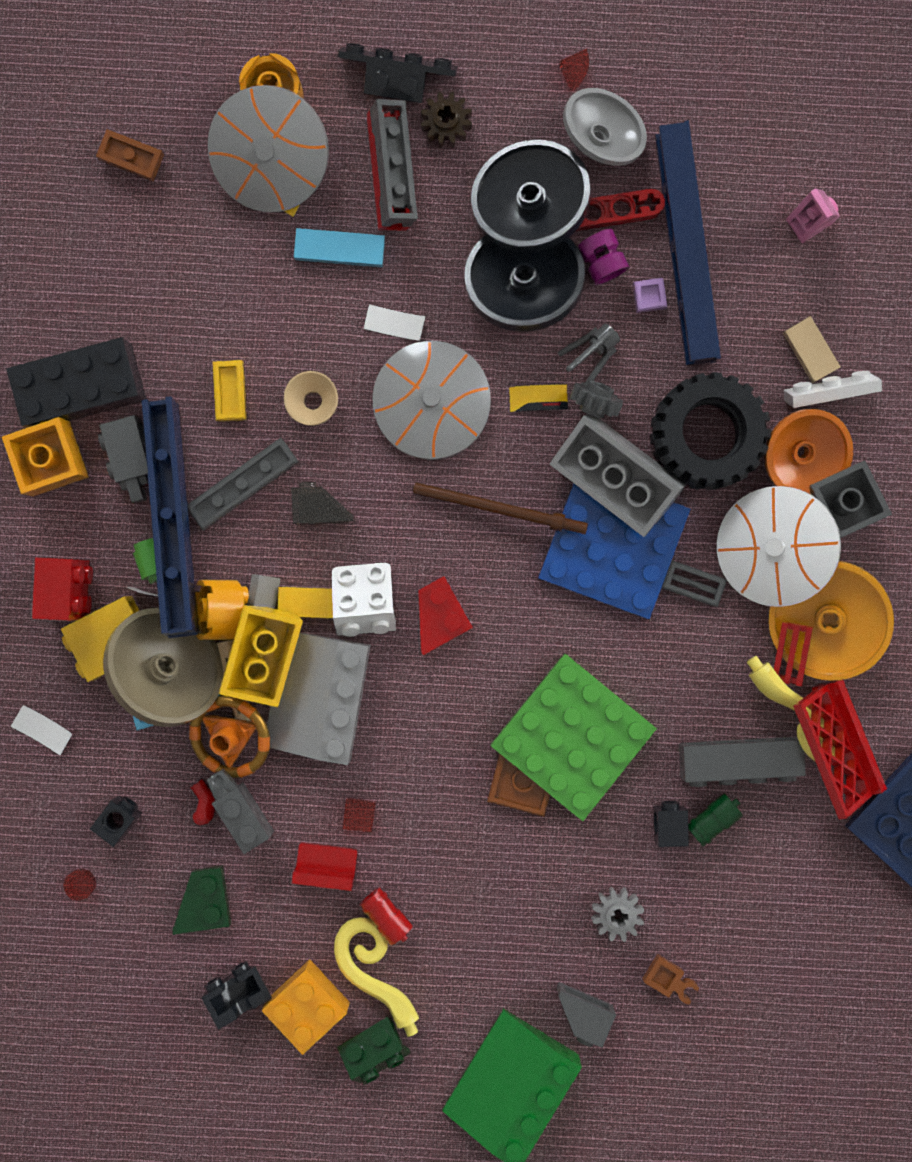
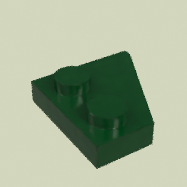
M223 865L194 869L191 872L172 930L173 935L229 927L231 925Z

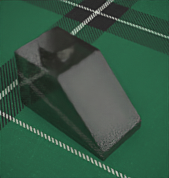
M299 482V488H291L293 524L313 525L355 522V516L323 487H317V482Z

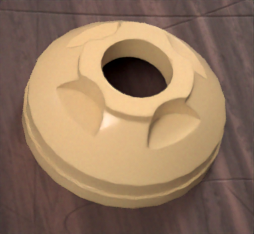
M316 371L302 372L293 377L284 391L285 408L289 415L298 423L308 426L320 425L328 421L335 413L338 406V392L334 383L326 375ZM318 393L321 396L322 403L319 408L312 410L305 406V398L308 394Z

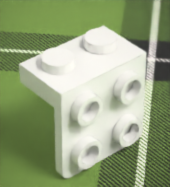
M374 563L333 568L332 603L333 620L337 636L352 637L362 633L384 634L388 631H396L390 565L388 563Z

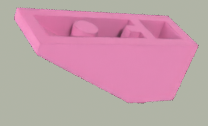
M814 189L786 220L800 242L804 243L832 225L840 215L836 202L831 197H828L823 190Z

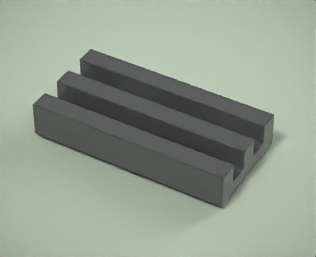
M671 560L661 588L710 606L718 607L727 579ZM676 568L719 583L716 589L674 574V570ZM671 579L715 595L714 599L670 584Z

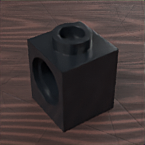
M117 796L106 806L90 830L114 847L122 841L142 812L137 809L138 805L130 798ZM113 812H118L123 816V825H118L113 821Z
M662 801L661 806H653L654 842L657 846H689L688 810L683 805H679L678 801Z

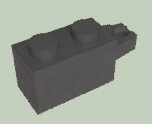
M133 415L99 425L101 434H98V439L102 450L107 451L109 462L106 463L110 478L114 479L115 483L120 484L123 491L128 489L132 503L146 501L147 496L144 485L149 484L142 420Z
M225 769L218 771L207 779L215 798L212 805L243 854H246L272 836L275 831L244 782L238 785Z

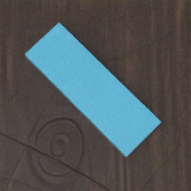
M296 228L294 259L298 261L383 267L385 235Z

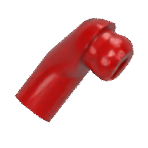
M201 779L190 787L199 800L196 812L193 813V821L197 825L210 823L215 814V808L212 805L215 798L204 780Z

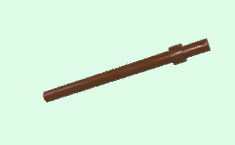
M415 482L413 494L550 526V530L562 532L563 529L586 535L588 523L565 518L566 515L554 512L552 515Z

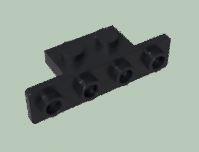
M347 43L346 47L338 50L339 58L367 62L364 94L422 103L427 72L455 77L458 71V66L452 65V60L445 58H434V62L422 60L423 56L415 53H405V57L393 55V50L376 48V52L365 51L363 45Z

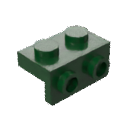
M390 1017L382 1019L337 1047L351 1081L363 1083L364 1085L375 1081L379 1077L378 1073L387 1067L393 1069L401 1065L405 1061L404 1057L411 1053L409 1048L403 1045Z

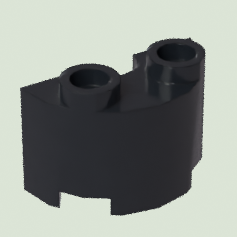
M247 961L235 966L231 970L232 974L223 980L219 976L204 986L206 992L201 999L218 1030L236 1020L244 1012L255 1009L272 999L256 967L253 965L249 966Z

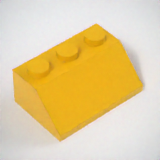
M243 605L219 694L278 707L303 620L293 613L269 607Z

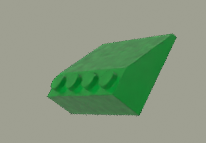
M503 1008L442 1108V1111L495 1157L504 1162H525L580 1072L582 1066L579 1054Z

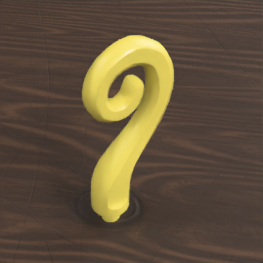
M757 655L747 661V664L752 669L749 677L756 687L770 700L794 710L793 705L803 699V697L791 690L781 680L769 662L762 664ZM806 707L809 717L811 719V710ZM821 718L820 727L823 728L824 719ZM799 723L797 726L799 743L804 752L815 761ZM820 737L819 740L822 746L823 738ZM832 745V755L835 757V747Z
M359 917L348 920L341 926L334 941V954L339 969L353 985L383 1002L391 1012L397 1028H404L407 1037L418 1033L414 1022L419 1017L408 997L399 989L364 973L356 966L350 955V941L358 933H369L376 941V946L373 950H367L360 944L354 948L356 958L365 964H374L381 960L388 949V942L376 929L377 926L370 918Z

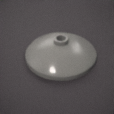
M586 88L574 93L566 103L563 111L565 129L573 144L590 159L606 165L621 166L634 162L643 152L647 142L645 125L637 111L622 97L604 89Z

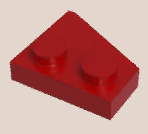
M445 576L418 590L420 639L423 655L473 628Z

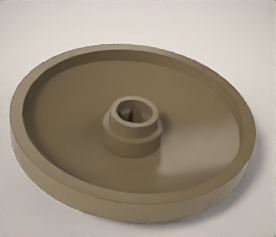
M159 608L144 609L127 617L115 628L105 646L103 669L112 695L128 713L145 723L161 727L184 725L205 713L218 697L223 679V667L214 640H199L196 635L169 639L161 634Z

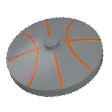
M261 85L249 87L235 93L216 112L208 134L209 161L216 179L234 200L253 210L281 212L300 205L316 191L326 173L329 145L320 117L302 97L282 87Z
M423 341L406 346L389 358L377 376L372 400L377 424L384 436L395 448L418 459L440 460L461 453L480 436L488 420L491 395L484 371L471 355L463 349L446 342Z

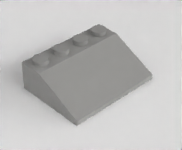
M299 633L279 706H270L267 722L270 748L320 761L343 765L350 763L368 665L370 644Z

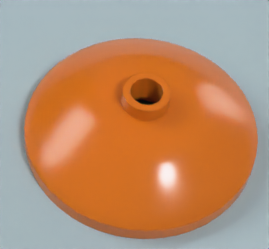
M804 409L786 416L775 426L771 432V438L767 440L766 445L769 448L764 456L766 471L775 486L792 487L810 494V485L851 467L853 442L847 427L838 417L823 410ZM804 447V454L799 457L798 449Z

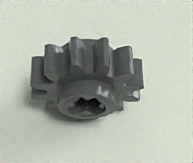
M590 381L589 384L575 382L570 395V399L580 405L579 409L597 418H604L605 414L610 417L612 415L618 417L623 406V400L613 394L614 390L611 387L596 381Z

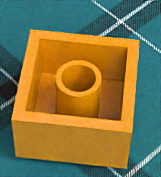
M57 417L2 436L21 494L36 496L89 478L71 424L65 419Z
M309 959L271 995L272 999L265 1002L262 1012L303 1055L347 1014L350 1002Z

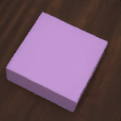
M663 278L633 282L637 313L667 308Z

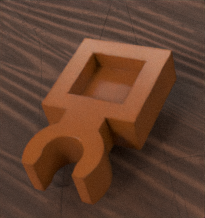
M659 954L656 955L642 978L644 983L668 998L675 991L679 999L685 1004H690L691 1000L687 995H684V990L688 987L696 991L699 990L697 983L693 979H681L685 973L682 968Z

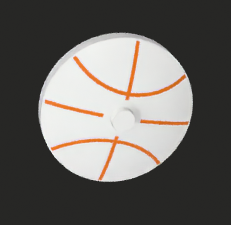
M766 487L742 497L727 512L718 532L717 556L725 578L742 596L766 606H790L811 598L830 581L840 559V533L831 512L813 495L792 487Z

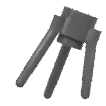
M606 323L599 329L594 327L588 334L558 351V355L563 356L589 341L590 347L566 367L568 372L582 363L594 351L599 355L604 352L603 357L585 382L586 384L595 380L608 359L617 352L614 346L620 342V337Z

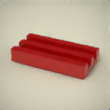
M782 622L774 671L786 684L792 683L802 687L813 630L811 626ZM787 629L793 630L786 673L783 675L779 673ZM802 631L806 633L798 676L793 677L791 675L799 632Z

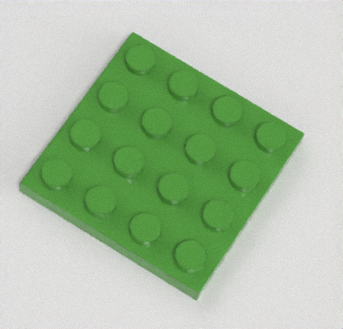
M563 654L490 746L580 820L584 821L657 728L568 655Z

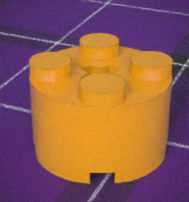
M269 53L267 56H255L244 65L240 73V91L254 86L271 85L288 89L304 99L302 85L294 65L287 58L279 54Z
M198 580L196 585L201 586L200 592H195L198 626L201 633L196 635L199 640H234L243 605L248 603V588L241 586L237 580Z

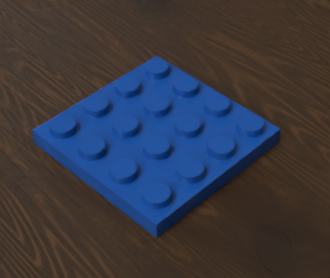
M573 483L562 514L566 515L565 518L588 523L586 535L563 529L562 532L555 531L538 578L645 619H650L691 509L673 502L660 520L643 537Z

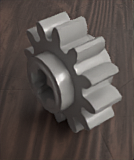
M610 887V896L606 897L604 894L599 893L598 895L602 903L592 904L593 910L599 914L593 915L591 919L594 924H600L597 928L600 935L608 931V938L611 942L615 939L616 934H619L622 941L626 942L627 932L637 936L635 924L644 925L643 919L637 916L644 912V908L642 905H635L638 902L636 894H632L627 898L628 892L625 887L620 890V894H616L614 888ZM620 909L622 918L615 919L614 911Z

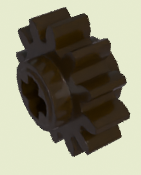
M438 92L436 103L428 98L427 107L429 110L423 109L420 112L421 118L424 120L421 123V130L429 131L427 134L428 141L431 142L438 138L439 148L443 147L444 141H449L450 146L454 148L455 138L457 137L465 141L466 133L464 130H472V122L468 120L472 117V110L469 108L464 109L465 98L455 102L454 92L449 94L448 99H444L443 94ZM444 116L451 118L448 123L442 122Z

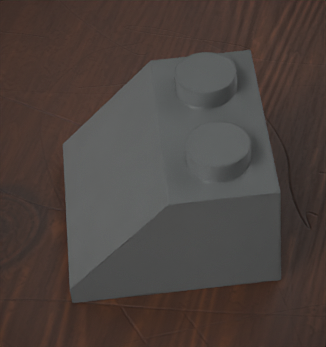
M865 460L809 486L810 494L820 500L831 512L838 526L840 538L892 515Z

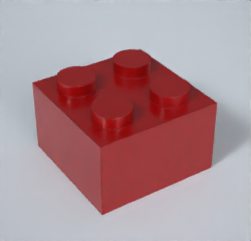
M35 557L32 619L79 620L91 612L92 599L91 596H88V587L93 580V568L90 566V560Z

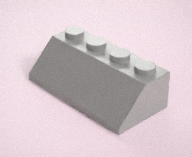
M584 415L550 462L552 467L643 537L648 534L686 487L684 482L672 475L667 469L601 419L591 415Z

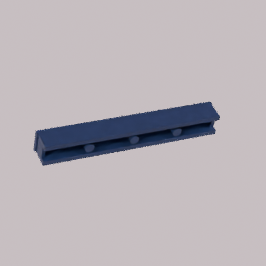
M686 120L682 123L660 125L659 134L655 135L662 194L665 199L664 209L685 365L709 362L712 364L721 358L690 124L689 120Z
M170 396L165 397L166 400L150 402L148 399L142 400L161 634L169 639L199 635L179 405Z

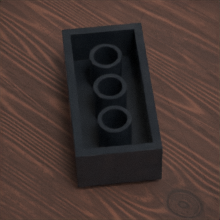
M123 337L6 368L21 426L24 428L57 417L72 421L146 400L132 344Z

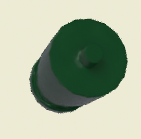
M723 793L709 804L706 810L695 819L692 818L690 820L688 830L702 847L710 844L711 840L722 831L729 829L743 817L737 808L740 802L736 798L731 801Z

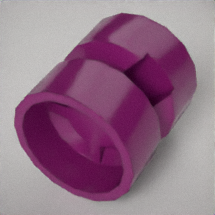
M606 229L593 234L577 246L583 261L590 263L588 272L594 285L606 283L625 273L630 268L624 253L617 251L619 242L613 229ZM608 251V254L598 259L596 258V256Z

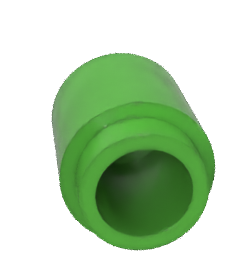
M151 538L134 544L135 552L133 556L141 579L149 580V583L153 584L157 583L154 541Z

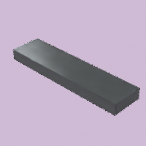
M280 437L188 504V511L200 528L205 531L298 464L299 461Z

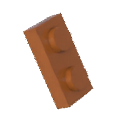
M106 129L96 157L99 161L154 182L164 153L162 150Z

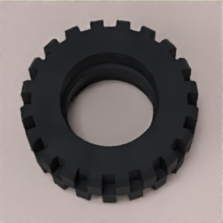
M712 372L710 375L701 373L693 376L691 379H685L673 388L656 408L657 412L652 418L651 427H653V432L650 435V444H654L655 451L653 454L655 459H659L665 469L689 485L691 489L716 490L743 480L761 464L759 460L766 455L769 448L765 444L766 440L771 438V429L766 427V422L770 421L769 412L763 413L761 405L764 404L761 396L755 398L752 395L753 387L748 383L745 385L739 384V378L733 375L726 378L723 377L722 373ZM701 405H712L723 410L732 420L735 428V443L732 450L723 458L705 460L695 455L688 448L683 436V422L694 408Z

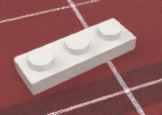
M857 371L852 373V377L842 379L838 376L826 377L822 379L821 383L816 384L800 382L794 384L793 388L784 389V401L793 408L881 392L882 380L869 371Z

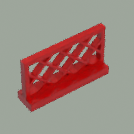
M833 680L812 687L813 692L794 704L793 707L840 820L847 819L872 795L882 794L887 790V787L844 681ZM806 707L811 710V719L809 717ZM821 718L824 719L823 728L820 727ZM820 737L823 738L822 746L819 741ZM832 745L835 747V757L832 755ZM831 765L834 766V776L831 771ZM844 774H846V785L843 783ZM843 793L845 794V803L842 798Z

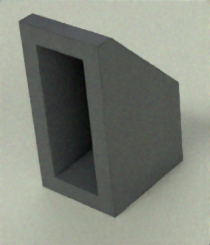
M558 982L556 987L558 996L574 1036L577 1037L576 1039L586 1046L593 1047L594 1044L602 1048L616 1017L613 1005Z

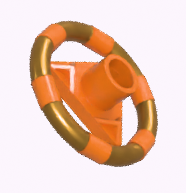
M218 696L205 713L189 724V739L194 753L201 763L214 773L225 769L232 778H243L255 773L264 764L268 756L270 735L266 722L257 709L245 700L229 696ZM220 707H231L240 711L251 721L206 714ZM202 721L211 736L209 741L211 750L222 757L225 765L221 764L205 750L201 741ZM257 730L258 752L254 759L239 767H232Z

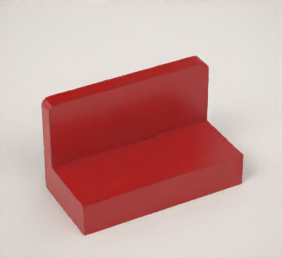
M301 842L298 847L297 863L293 871L292 884L351 891L354 884L357 849Z

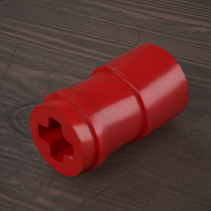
M378 887L366 896L359 905L363 913L367 914L377 926L376 929L389 945H393L400 940L404 942L408 939L406 934L412 929L413 925L402 911L396 908L388 898V894Z

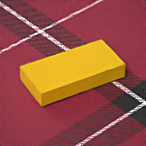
M242 360L213 362L216 421L247 420L244 362Z
M278 587V610L293 613L299 617L333 618L332 589Z

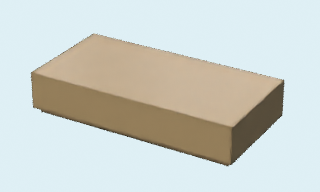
M811 316L783 332L784 337L812 384L841 367Z

